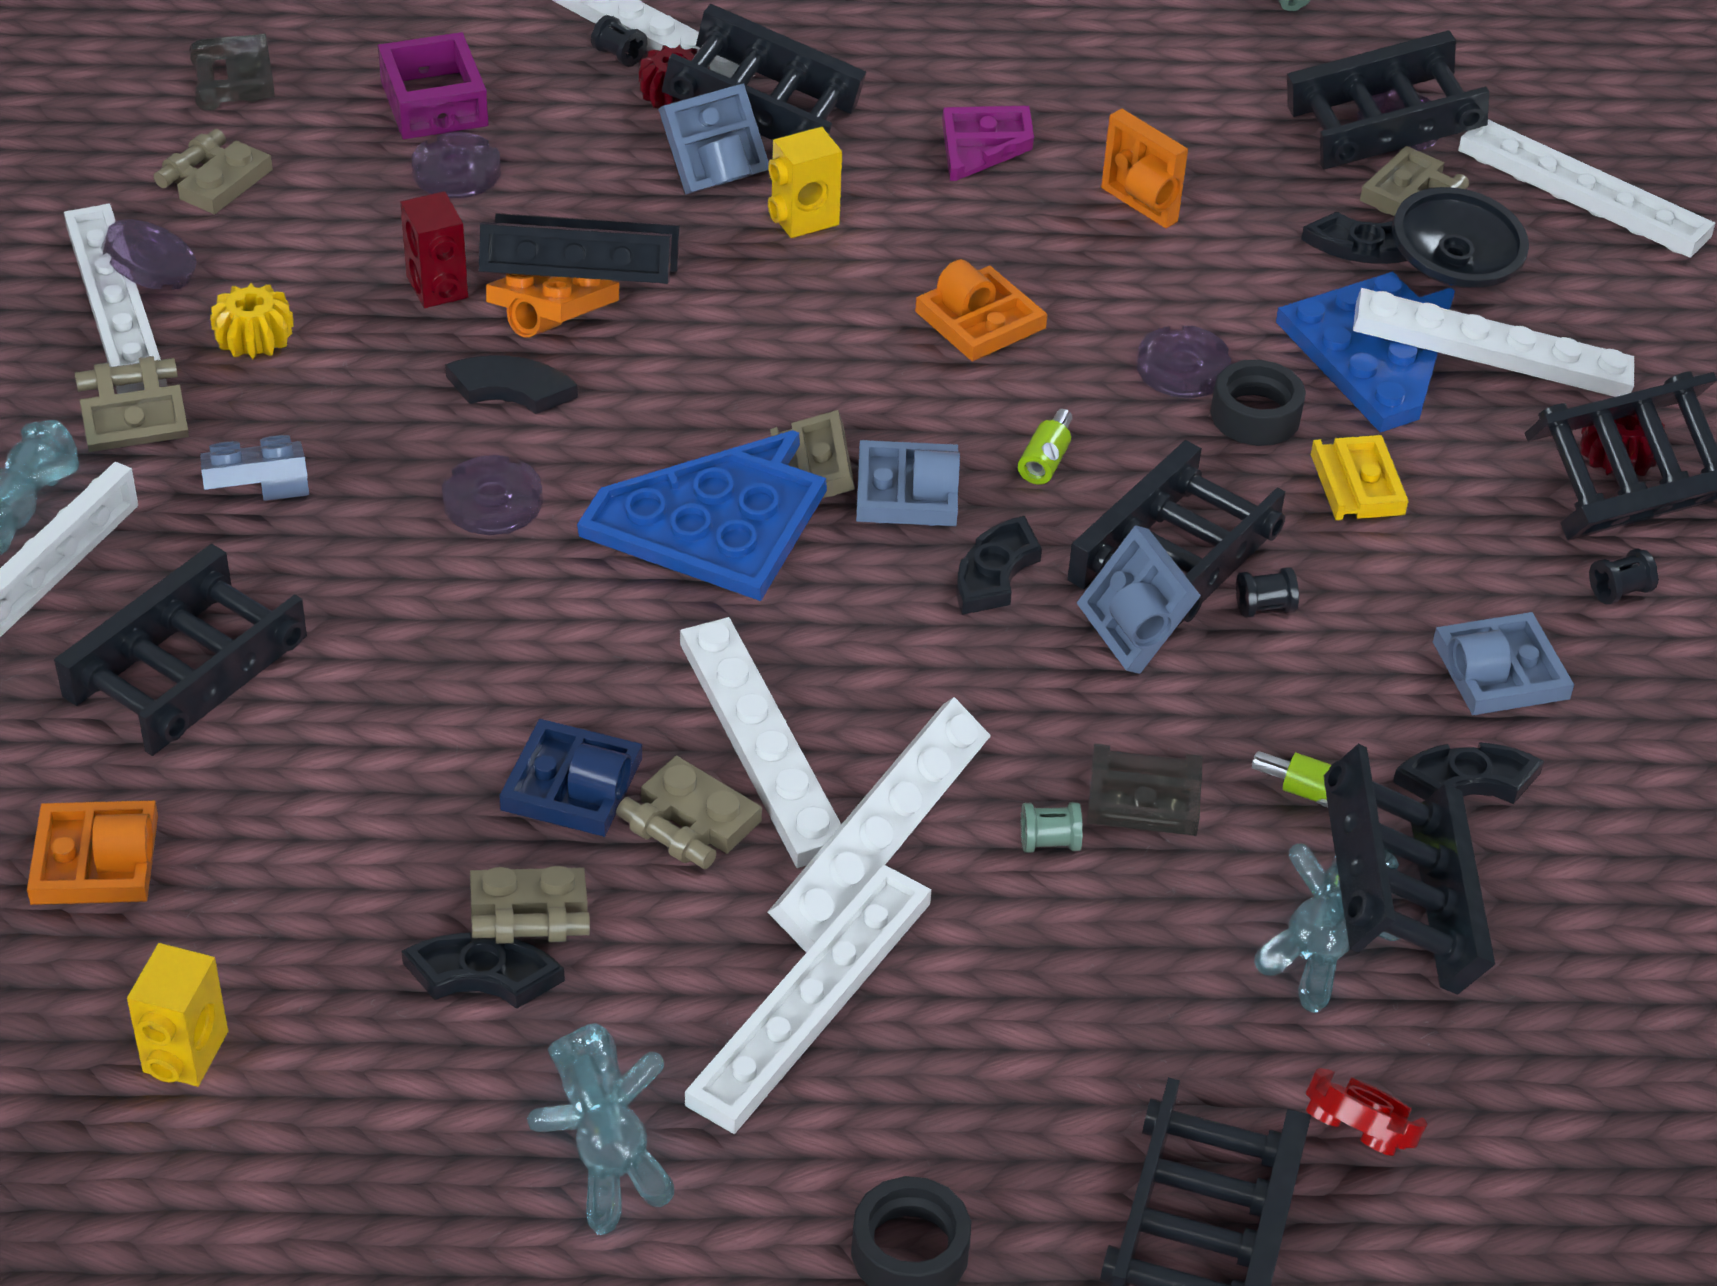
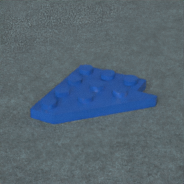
M1392 271L1278 307L1276 323L1380 433L1420 419L1439 352L1353 331L1356 301L1361 288L1377 292H1388L1394 296L1421 303H1432L1440 308L1451 310L1455 294L1451 287L1418 297Z
M791 430L601 487L577 523L578 534L581 538L761 601L827 492L826 478L788 465L800 446L799 432Z

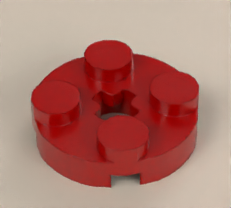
M1324 1068L1316 1069L1305 1092L1311 1099L1306 1108L1308 1114L1334 1127H1339L1342 1121L1362 1131L1363 1134L1360 1140L1368 1147L1385 1155L1394 1156L1397 1148L1406 1150V1148H1416L1428 1123L1423 1117L1413 1122L1408 1121L1407 1119L1412 1110L1409 1106L1353 1077L1350 1078L1346 1087L1332 1083L1331 1080L1336 1071Z

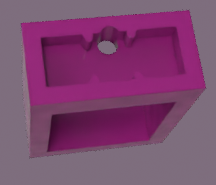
M463 32L378 45L381 83L403 140L489 126L487 91ZM420 67H427L424 70L419 69ZM460 73L464 83L408 92L403 81ZM439 114H446L444 118H438Z

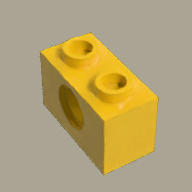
M823 127L774 139L773 158L768 163L769 175L772 180V196L768 198L767 202L772 220L775 223H779L790 238L839 225L842 150Z
M158 943L127 997L142 1071L163 1082L172 1083L178 1081L199 1087L228 1033L216 960L213 956Z

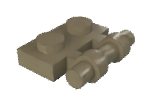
M213 129L208 134L202 133L189 142V148L181 154L174 153L165 159L162 163V168L154 173V180L161 188H167L173 182L176 183L180 200L215 215L273 170L271 155L237 140L223 149L221 146L226 143V137L219 129ZM199 163L204 164L199 169L195 168V166Z
M1406 146L1362 186L1360 201L1377 208L1380 212L1395 216L1401 203L1416 192L1436 187L1467 189L1469 187V180L1463 174H1457L1453 178L1443 174L1445 162Z
M154 356L139 358V363L110 367L108 362L94 364V370L74 372L78 392L98 389L99 397L79 399L89 452L189 437L180 384L160 387L158 381L178 377L175 358L154 360ZM143 382L144 390L114 393L113 387Z
M677 755L641 786V802L644 804L641 805L633 799L625 797L619 803L616 810L617 816L630 823V830L645 840L653 837L669 847L668 852L674 858L684 864L691 861L703 869L709 868L716 858V850L709 847L708 844H712L728 854L762 821V806ZM672 820L676 822L677 824L681 825L682 828H678L669 821Z
M551 866L544 869L495 867L489 870H470L472 938H495L496 944L514 943V937L548 936V942H566L567 936L590 934L584 868Z

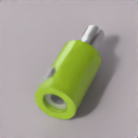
M1059 409L1053 420L1041 422L1018 462L1019 474L1028 482L1042 485L1048 483L1055 473L1071 443V434L1067 428L1072 420V414L1068 413V410Z
M1260 751L1254 755L1252 768L1284 779L1283 791L1315 801L1328 808L1323 775L1329 770L1331 764L1296 752L1291 762Z

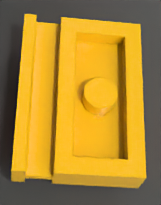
M1382 435L1335 438L1334 444L1324 445L1321 439L1313 440L1311 457L1335 520H1343L1344 514H1356L1357 519L1406 514L1408 498Z

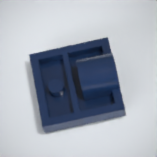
M539 719L499 795L500 810L605 837L616 815L617 807L623 800L642 761V744Z

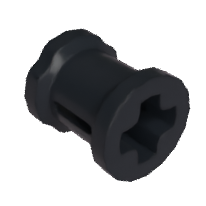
M610 15L600 18L591 34L593 48L616 55L618 61L627 67L634 66L642 59L648 45L647 36L644 32L638 29L630 30L622 26L620 19Z
M1639 548L1630 550L1626 557L1615 561L1607 559L1595 561L1589 570L1591 588L1598 600L1605 605L1616 603L1621 599L1622 595L1634 591L1651 592L1657 587L1659 581L1654 558L1647 550Z
M1291 567L1280 568L1277 574L1252 576L1248 572L1238 573L1236 578V599L1241 615L1245 618L1254 617L1256 611L1282 609L1285 613L1296 612L1299 604V588L1294 570Z

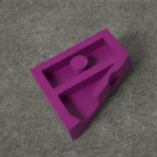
M1030 106L943 107L942 125L950 181L960 180L1033 150L1034 132Z

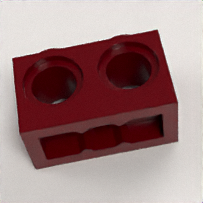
M443 191L400 201L406 276L423 308L468 298L464 226L446 192Z

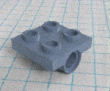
M744 83L664 105L658 109L685 195L768 170V158Z
M276 435L260 439L261 446L240 448V442L237 441L210 445V452L200 453L204 490L261 483L264 501L309 495L305 455L301 441L291 442L289 435Z
M860 440L856 522L957 526L960 466L958 445Z
M1135 525L1077 601V605L1124 669L1140 674L1201 595L1152 532L1147 528Z
M1533 612L1436 627L1433 644L1472 716L1569 700L1571 698L1574 683Z

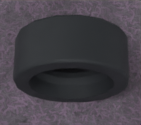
M1260 359L1241 360L1228 365L1217 375L1210 413L1214 425L1224 435L1240 443L1255 446L1275 445L1288 440L1298 431L1306 391L1302 380L1292 370L1278 363ZM1256 395L1269 398L1279 403L1281 407L1260 410L1247 407L1237 402L1235 398Z
M911 1176L883 1181L864 1195L855 1210L851 1257L858 1275L868 1286H956L968 1266L972 1222L964 1202L947 1186L929 1178ZM903 1216L919 1217L936 1224L948 1236V1247L933 1259L921 1262L900 1261L885 1254L875 1244L874 1234L876 1228L888 1220Z

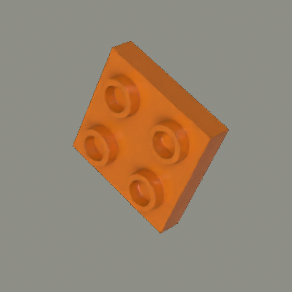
M1121 108L1109 116L1101 188L1167 229L1178 222L1188 148Z
M956 260L942 271L936 289L916 297L915 312L972 362L1046 329L1047 313L990 265L977 270L966 260Z
M506 273L505 278L486 284V302L506 307L507 318L511 328L522 337L535 336L561 325L564 321L619 301V282L612 280Z
M156 801L41 803L27 886L30 905L147 902L158 821Z

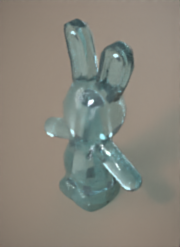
M45 420L25 424L21 429L22 440L16 443L8 453L5 468H0V555L9 549L15 532L23 528L36 512V493L46 485L54 486L61 478L72 475L79 469L75 442L69 431L59 421Z
M1299 843L1290 848L1289 858L1314 897L1306 900L1295 909L1290 917L1289 927L1286 931L1280 933L1258 949L1255 954L1254 965L1261 974L1274 976L1280 974L1298 955L1303 957L1307 962L1298 989L1301 1006L1307 1011L1318 1013L1330 1001L1337 960L1349 951V943L1336 857L1334 855L1331 866L1325 873L1310 848ZM1384 850L1387 866L1397 870L1399 863L1396 857ZM1386 932L1378 936L1389 941L1400 939Z
M597 1023L588 1024L554 1041L549 1046L548 1052L563 1081V1088L570 1105L534 1109L529 1113L527 1122L530 1129L535 1132L578 1128L576 1135L577 1152L589 1170L586 1207L587 1222L595 1233L600 1235L607 1234L615 1230L621 1217V1176L628 1173L640 1196L651 1206L662 1207L668 1204L674 1196L673 1180L647 1150L645 1126L628 1107L661 1073L664 1068V1060L660 1054L648 1052L622 1076L618 1065L617 1047L614 1038L603 1026Z

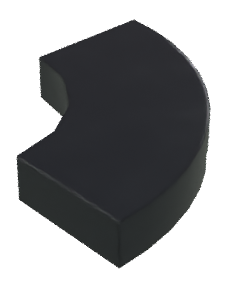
M1334 212L1303 227L1301 238L1303 241L1322 252L1338 258L1371 264H1391L1407 261L1395 244L1392 233L1393 221L1386 223L1361 222L1339 212Z
M488 355L465 358L445 364L447 379L469 404L486 400H503L524 405L533 413L538 414L578 398L577 384L571 378L549 365L532 359L507 355Z
M1025 516L1001 522L976 538L975 545L967 555L961 559L957 576V600L962 615L1011 605L1012 591L1010 583L1012 578L1024 567L1041 562L1042 548Z
M1479 742L1478 748L1461 747L1450 749L1448 744L1424 750L1403 762L1395 771L1393 783L1423 800L1428 799L1446 783L1461 790L1463 796L1472 794L1494 796L1514 804L1541 774L1544 761L1529 753L1504 745Z
M456 933L431 938L401 951L403 965L434 1000L456 992L480 991L501 997L518 1009L565 981L564 968L554 958L537 947L515 938L514 943L496 944L495 939L471 938V933Z

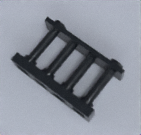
M710 3L703 12L696 46L700 48L691 61L672 53L669 57L662 92L680 100H686L744 83L760 135L774 140L823 127L829 134L832 123L826 120L834 107L850 114L857 106L867 72ZM717 55L739 65L731 78L708 69ZM755 73L779 82L770 95L747 86ZM795 90L818 99L810 113L786 103Z
M1450 30L1287 73V107L1292 116L1296 117L1313 112L1323 128L1320 131V165L1323 170L1399 150L1406 146L1410 147L1487 126L1489 90L1485 86L1464 92L1453 75L1455 74L1456 39ZM1436 79L1446 97L1423 103L1413 85ZM1395 90L1405 108L1382 114L1372 96ZM1354 101L1364 119L1341 125L1331 107Z
M496 213L495 223L482 222L480 224L479 272L668 284L670 282V271H678L680 225Z
M1687 371L1667 379L1664 385L1569 409L1566 403H1560L1548 407L1538 414L1539 420L1524 433L1526 439L1530 442L1549 436L1553 437L1578 499V502L1574 504L1576 510L1560 522L1567 541L1717 501V444L1697 398L1717 381L1714 372L1694 377L1692 371ZM1674 404L1679 405L1704 465L1701 474L1689 477L1687 471H1681L1656 409ZM1637 415L1663 478L1659 481L1660 485L1647 488L1645 482H1639L1614 421L1615 419ZM1595 426L1621 489L1617 492L1616 497L1605 499L1603 493L1597 494L1572 430Z
M1184 440L1071 544L1067 581L1085 589L1096 578L1135 525L1149 529L1156 522L1161 523L1165 520L1214 546L1202 559L1152 532L1180 570L1187 573L1185 576L1201 595L1179 625L1183 621L1190 622L1198 613L1201 604L1267 539L1273 541L1279 535L1286 518L1285 514L1282 513L1286 491L1277 487L1257 506L1201 477L1202 472L1198 468L1202 448ZM1193 494L1242 521L1229 532L1176 503L1183 496L1189 497Z
M211 543L54 659L62 697L78 706L95 692L101 690L138 715L145 752L154 756L170 742L178 740L188 728L286 652L296 648L307 637L303 600L294 594L271 611L232 587L227 552ZM220 603L254 625L233 640L197 616L211 605ZM180 631L216 655L195 670L158 645L174 633ZM141 660L175 682L176 685L155 700L118 675L135 662Z
M1358 743L1341 760L1333 763L1323 775L1349 949L1359 953L1381 933H1389L1433 952L1440 988L1458 995L1495 965L1463 793L1461 790L1445 783L1428 799L1420 803L1372 780L1367 747ZM1377 808L1411 822L1414 838L1381 824ZM1384 850L1417 864L1421 881L1388 867ZM1392 894L1426 908L1429 926L1394 911Z
M1168 1077L1162 1101L1151 1098L1148 1105L1142 1134L1152 1136L1121 1247L1108 1246L1100 1282L1111 1286H1126L1127 1283L1136 1286H1271L1311 1115L1287 1108L1282 1132L1270 1129L1269 1134L1266 1135L1175 1111L1180 1080ZM1168 1134L1262 1159V1166L1273 1168L1270 1181L1258 1178L1255 1184L1162 1159ZM1159 1183L1250 1208V1215L1261 1217L1258 1231L1245 1227L1243 1234L1148 1208L1154 1184ZM1141 1232L1238 1258L1236 1265L1248 1268L1246 1280L1243 1282L1232 1279V1283L1229 1285L1134 1259Z

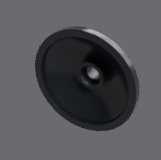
M1436 187L1416 192L1401 203L1392 224L1395 244L1406 260L1427 277L1454 287L1484 288L1501 284L1514 277L1521 270L1529 251L1528 236L1519 219L1509 209L1494 199L1467 189Z

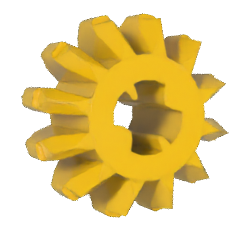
M252 282L246 288L232 286L231 293L217 295V304L211 307L210 321L212 330L215 333V339L220 349L230 350L233 357L249 354L253 360L257 354L264 353L272 356L274 348L287 347V339L292 335V327H294L293 313L290 311L289 302L286 300L285 294L278 291L274 292L271 284L260 288L254 287Z

